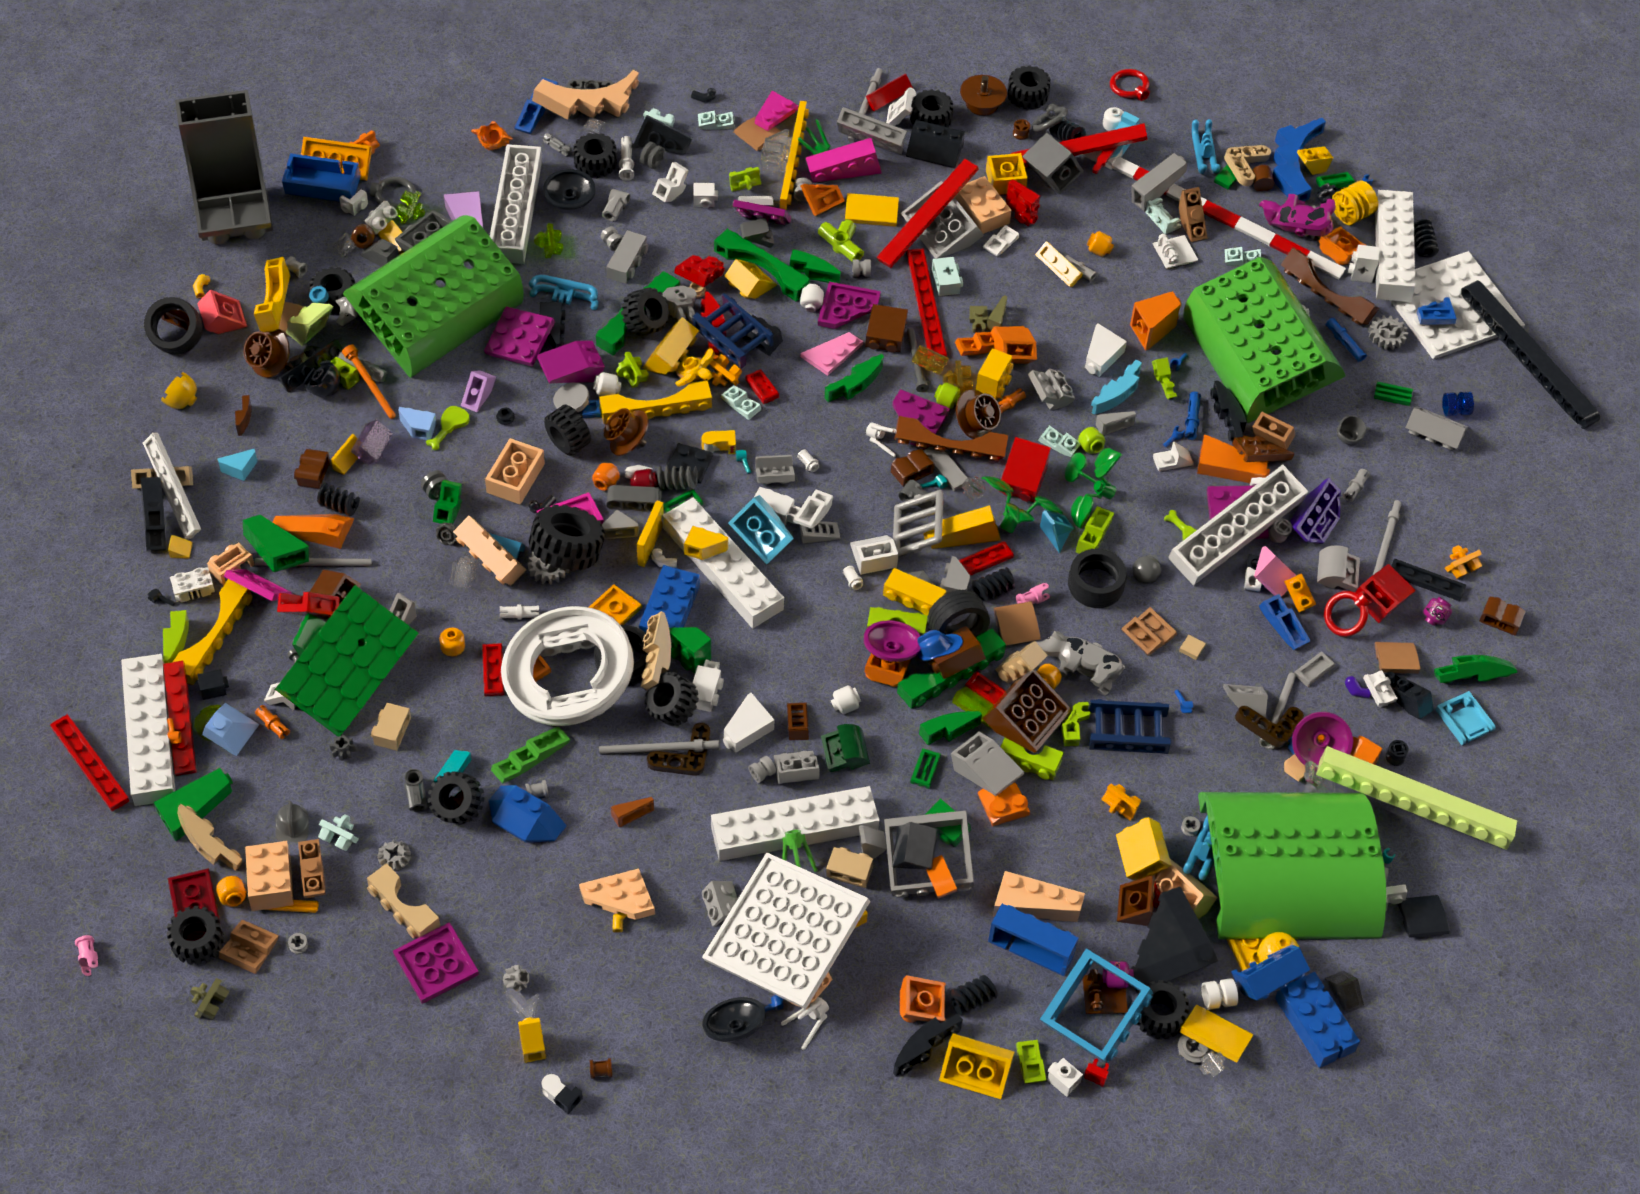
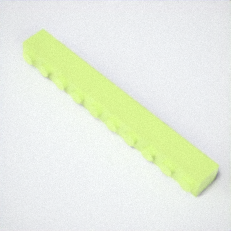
M1328 746L1320 758L1316 774L1320 777L1505 850L1508 849L1515 837L1517 820Z

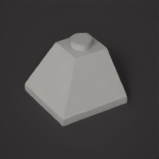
M1223 684L1228 697L1238 708L1248 706L1266 718L1268 695L1263 687Z

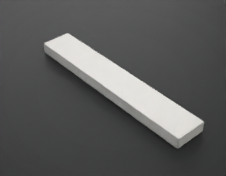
M152 433L143 442V445L157 476L161 478L162 488L185 539H191L201 530L200 525L159 434Z

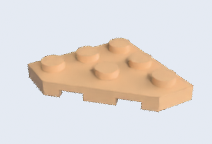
M639 869L579 884L585 904L591 906L597 904L602 906L603 910L616 914L618 912L625 913L628 918L634 920L655 915L653 903Z

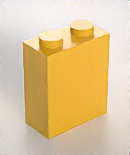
M1149 817L1143 818L1137 824L1126 827L1122 832L1116 834L1127 878L1135 881L1154 875L1171 866L1159 822Z

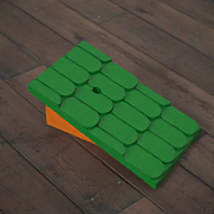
M355 585L274 690L339 737L418 635V632Z

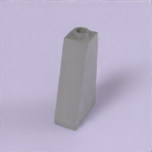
M1173 153L1131 186L1132 203L1141 210L1146 211L1147 201H1152L1162 196L1187 171L1186 160L1182 156H1177Z

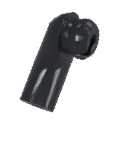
M709 88L707 93L693 90L691 98L707 102L715 99L716 90Z

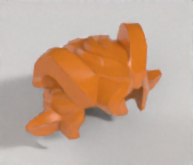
M492 121L488 126L484 125L480 126L479 129L471 130L472 133L477 135L481 145L488 150L507 146L509 141L513 140L505 129L501 128L495 121Z

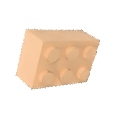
M985 176L968 182L955 196V199L983 234L1010 224L1011 209Z
M510 438L485 478L486 492L521 505L545 464L544 450Z
M282 841L245 846L248 899L251 911L293 906L291 857L288 842Z

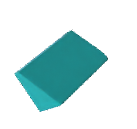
M454 750L433 781L438 782L436 778L439 775L444 776L443 773L456 771L463 773L472 760L471 753Z

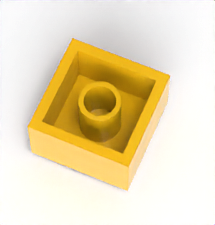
M1021 153L987 156L986 173L988 181L999 195L1007 194L1008 183L1012 179L1026 187L1027 175Z
M992 348L978 372L976 390L983 394H990L996 401L998 398H1002L1005 391L1004 386H1008L1012 378L1010 375L1013 369V364L1011 363L1012 355Z

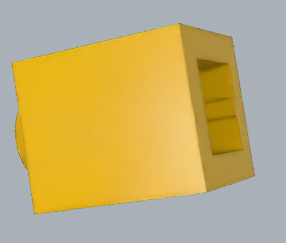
M1325 146L1297 151V154L1312 175L1327 172L1334 158Z
M692 526L684 542V555L700 560L728 550L727 536Z
M529 1017L519 1021L518 1026L524 1062L546 1059L540 1018Z

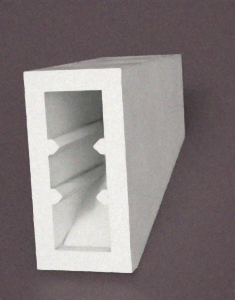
M1097 324L1088 351L1085 368L1089 373L1100 377L1125 352L1127 341Z
M752 693L747 695L724 729L723 742L728 749L731 748L735 753L774 730V719Z

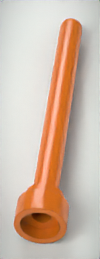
M354 344L348 345L342 350V354L346 359L353 362L388 417L394 419L396 414L358 358L357 348Z

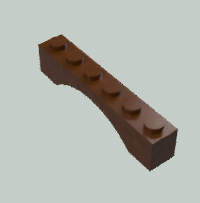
M1296 248L1291 249L1281 264L1285 268L1284 272L1292 277L1293 275L1297 276L1299 283L1304 286L1308 284L1312 287L1311 291L1313 293L1326 297L1324 301L1332 306L1334 304L1337 305L1339 312L1346 316L1347 314L1353 317L1352 321L1358 325H1368L1380 309L1367 298L1361 296H1341L1331 291L1318 277L1312 259Z

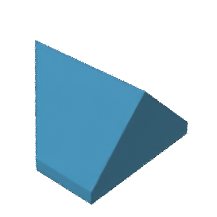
M1048 510L1042 512L1040 528L1060 553L1070 532L1075 528L1065 515Z

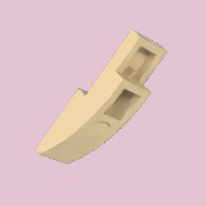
M662 611L649 618L647 633L643 639V651L648 653L646 657V667L642 673L641 687L646 690L659 683L661 673L669 671L671 638L665 613Z
M180 804L177 812L180 823L197 851L213 865L220 859L236 871L242 863L241 855L236 850H230L225 847L224 842L218 837H212L214 828L209 820L201 819L191 807H185Z

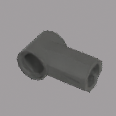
M909 480L899 492L898 497L901 501H908L914 499L915 495H925L928 492L922 490L918 482ZM936 499L917 506L924 510L936 506Z
M410 769L405 773L404 778L409 809L414 812L427 809L423 775L418 769ZM418 780L416 783H411L410 781Z

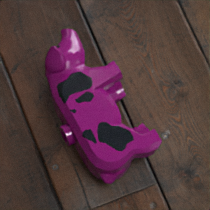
M1289 194L1288 199L1281 206L1276 202L1263 200L1259 204L1264 209V216L1269 225L1293 232L1298 236H1305V234L1325 236L1333 231L1331 214L1336 208V203L1333 199H1327L1326 203L1321 204L1320 207L1315 209L1305 205V201L1299 200L1296 194Z

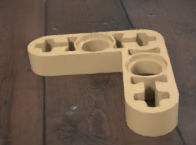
M1264 145L1231 147L1227 149L1224 159L1238 182L1244 186H1251L1255 174L1248 163L1267 161L1271 150Z

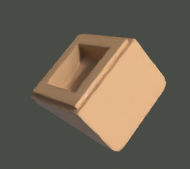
M1295 754L1284 762V771L1298 782L1313 772V769L1302 764Z

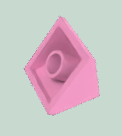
M1264 546L1261 550L1254 577L1274 596L1280 594L1282 597L1288 591L1284 581L1296 576V574Z

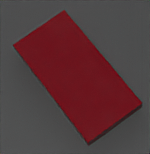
M209 868L167 878L175 917H177V912L180 910L184 912L187 907L194 909V906H199V909L206 907L208 912L212 910L219 919ZM192 931L185 937V940H199L205 935L206 931Z

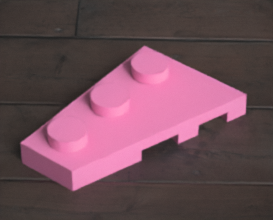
M848 332L801 353L800 357L828 376L863 345V341Z

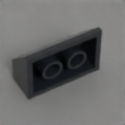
M916 120L911 131L906 157L955 168L964 145L965 131Z

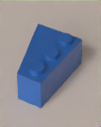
M1289 945L1267 955L1268 959L1259 964H1256L1255 961L1249 963L1250 968L1241 972H1238L1237 969L1231 971L1241 993L1254 1000H1264L1272 991L1281 990L1287 986L1288 982L1304 977L1310 968L1299 947Z

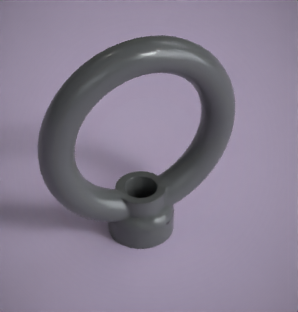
M1050 104L1046 112L1032 123V130L1041 132L1055 126L1067 116L1068 109L1066 107H1059L1056 104ZM1054 111L1055 115H1052L1049 112ZM1048 118L1052 119V120H1050V121H1048V122H1046V123L1041 124L1042 122H1044V121L1047 120Z
M388 177L379 183L372 182L370 196L375 197L379 204L386 201L383 199L382 193L383 188L389 184H401L409 190V197L406 201L397 204L389 203L396 211L408 208L416 199L414 185L405 178Z

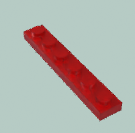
M181 660L165 663L163 666L169 718L173 720L175 731L181 732V743L172 744L174 772L176 776L197 773L185 662Z
M67 714L51 723V729L111 812L128 803L129 798L69 715Z

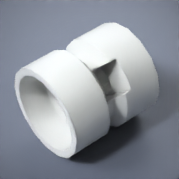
M1232 978L1220 980L1219 984L1215 981L1202 983V998L1207 1010L1220 1008L1221 1004L1224 1007L1236 1006L1238 1004L1237 987Z

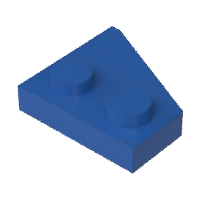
M1449 297L1444 298V301L1437 304L1435 301L1417 309L1420 325L1456 323L1457 318Z

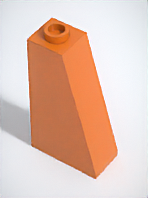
M1204 435L1197 474L1250 483L1251 478H1266L1270 474V469H1267L1268 461L1245 462L1243 460L1244 453L1243 455L1239 454L1234 446Z

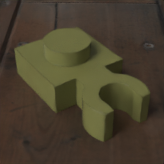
M987 306L969 307L970 323H973V333H975L977 327L982 328V332H985V323L988 320Z

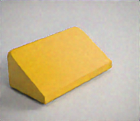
M391 220L378 233V236L398 246L399 255L404 253L395 241V238L403 232Z
M354 434L346 440L331 458L333 470L343 475L365 451Z

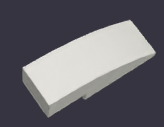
M815 490L812 496H808L793 522L808 528L816 526L831 508L833 495Z

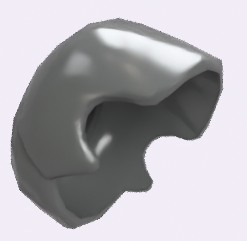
M1351 415L1342 419L1336 432L1338 438L1343 443L1354 445L1362 440L1367 429L1365 423L1359 417Z
M1152 556L1139 557L1132 566L1133 576L1139 582H1156L1158 577L1161 576L1160 563Z

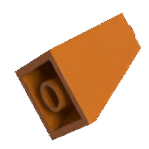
M1173 291L1134 303L1130 326L1145 351L1149 350L1176 327L1181 301Z

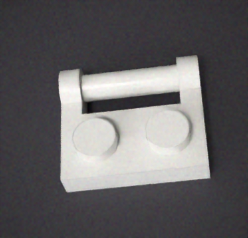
M908 88L897 102H893L889 106L886 123L895 126L900 124L905 116L910 115L912 99L916 96V91L913 88Z

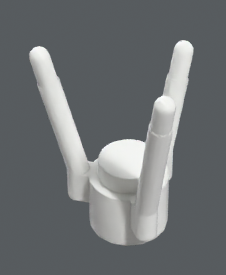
M871 422L866 430V435L871 437L870 442L877 444L887 453L896 457L894 452L878 441V439L884 437L885 431L895 433L896 429Z
M817 997L807 1010L802 1008L782 1021L781 1025L783 1026L797 1017L800 1020L807 1015L812 1019L818 1018L817 1023L801 1047L802 1050H805L822 1022L827 1018L825 1013L829 1010V1006L825 1000Z

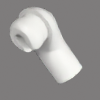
M642 465L627 467L625 478H633V474L637 470L652 468Z
M659 548L652 551V560L659 567L662 568L663 565L676 568L677 559L665 558L662 555V550Z

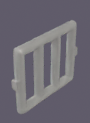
M942 490L925 495L918 494L914 496V499L895 505L893 540L898 556L910 552H921L922 548L942 541L944 495ZM936 499V506L901 517L902 510ZM935 514L934 522L901 532V525ZM935 529L934 537L900 548L901 540Z

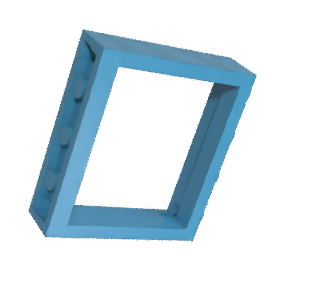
M1086 948L1040 1020L1043 1024L1106 1064L1112 1061L1114 1056H1117V1048L1121 1042L1124 1043L1130 1035L1129 1030L1132 1025H1136L1142 1015L1140 1013L1144 1006H1149L1153 992L1145 984ZM1093 962L1141 991L1102 1051L1055 1022Z

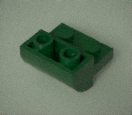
M838 725V730L821 736L830 773L846 767L854 770L870 764L864 733L858 725Z

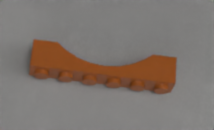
M899 416L894 440H897L898 444L902 445L914 443L919 448L931 446L936 451L945 452V449L953 450L952 453L963 455L965 452L971 453V457L981 458L982 456H988L989 460L1000 461V459L1005 457L1008 435L989 432L982 437L972 440H950L932 433L918 419Z

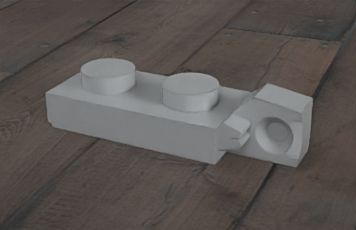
M342 352L339 354L338 358L355 367L353 362L346 359ZM358 356L373 380L378 382L385 381L386 371Z

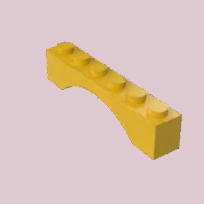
M284 257L266 260L264 269L266 278L265 300L263 304L256 305L254 317L261 332H273L279 329L290 280V272Z
M708 381L690 383L678 393L658 400H635L619 394L599 397L604 424L607 423L617 410L627 408L631 412L637 410L644 411L649 419L655 416H670L675 413L685 414L690 411H705L712 408V396Z
M230 579L227 580L219 592L221 600L220 613L212 630L200 642L179 652L173 661L183 660L185 662L188 684L194 685L195 681L198 680L197 674L203 673L205 666L212 662L213 654L222 647L223 639L231 633L234 622L241 618L244 607L248 606L252 601L251 591Z

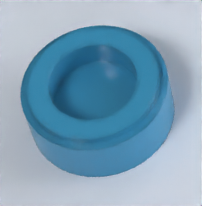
M316 286L310 291L309 297L313 303L324 304L328 300L329 294L324 287Z

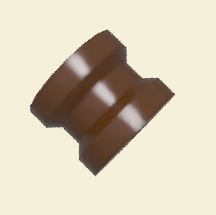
M1024 119L1015 121L1013 136L1019 140L1027 139L1029 137L1030 123Z

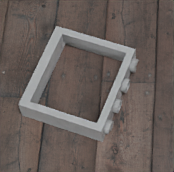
M966 810L884 819L892 896L896 895L897 898H905L909 896L908 894L916 893L918 896L928 895L929 892L935 891L931 882L901 886L897 884L896 868L892 867L894 856L893 832H897L899 826L908 822L932 828L961 825L967 879L954 880L958 891H968L974 887Z

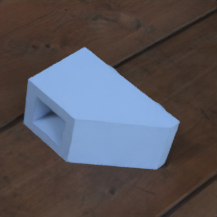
M399 407L400 421L412 438L422 440L432 438L437 424L435 413Z

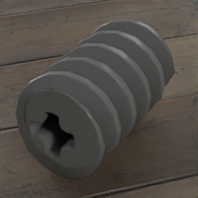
M659 466L657 481L662 490H665L667 487L669 490L674 489V487L677 490H680L681 487L684 490L688 488L694 490L698 483V470L695 466L694 471H691V467L687 466V470L684 471L683 466H680L679 471H677L676 466H673L672 471H670L669 467L666 466L665 471H662V467Z

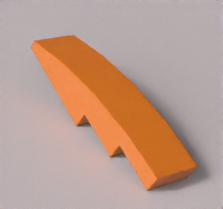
M1010 326V327H1021V328H1025L1024 326ZM994 327L991 332H975L973 337L957 338L955 344L960 355H979L990 352L992 348L995 349Z

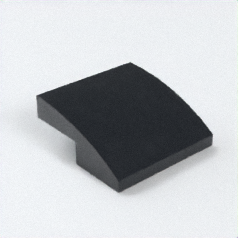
M1438 895L1410 897L1398 903L1404 918L1403 925L1409 938L1449 934L1448 921Z

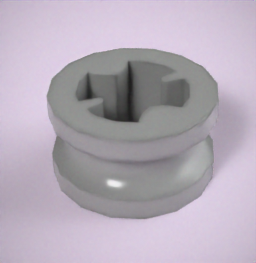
M1192 816L1186 817L1182 822V832L1187 836L1197 835L1200 829L1199 820ZM1189 824V825H1195V826H1194V829H1193V828H1189V829H1188V828H1187V825Z
M295 933L290 936L288 945L291 952L300 954L308 948V941L304 934ZM296 940H301L299 947H296L294 944Z

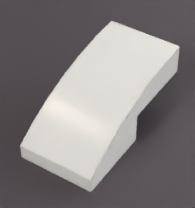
M1005 225L997 235H992L983 248L998 257L1019 238V233Z

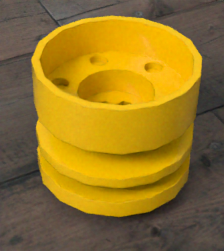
M1362 180L1349 185L1347 188H1343L1332 196L1336 203L1334 213L1346 225H1353L1362 218L1374 214L1378 209V198L1375 191L1367 182Z

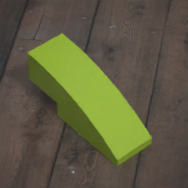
M1096 507L1085 526L1083 534L1078 540L1076 553L1080 554L1088 549L1099 548L1113 519L1114 512Z
M186 610L171 611V628H163L164 664L173 662L178 653L183 651L189 629V618Z

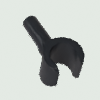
M153 589L147 594L149 596L148 599L153 603L158 599L171 606H174L176 603L163 596L158 589Z

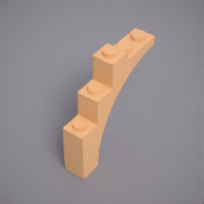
M633 70L627 77L613 85L587 90L566 88L542 79L534 89L532 101L567 120L577 110L591 118H594L597 113L600 114L602 110L620 117L629 108L628 100L631 90H635L639 84V80H637L639 72Z

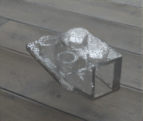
M788 129L765 138L761 155V174L781 177L783 171L786 172V159L789 157V148L792 137H789Z

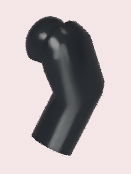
M549 495L543 503L532 500L528 506L532 513H537L540 509L552 506L556 502V498Z

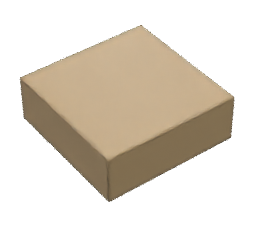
M1188 635L1179 652L1197 660L1206 643Z

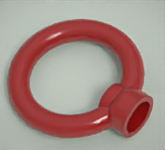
M1120 70L1110 79L1111 90L1120 97H1137L1140 101H1143L1150 95L1148 90L1150 85L1149 79L1139 70ZM1123 76H1135L1142 80L1143 86H1138L1135 91H1124L1117 87L1116 82Z
M1342 591L1333 595L1327 602L1324 610V620L1327 627L1334 634L1342 637L1357 634L1364 628L1367 622V606L1372 601L1363 591L1359 594L1352 591ZM1342 599H1352L1360 608V619L1350 629L1339 628L1332 619L1333 607Z

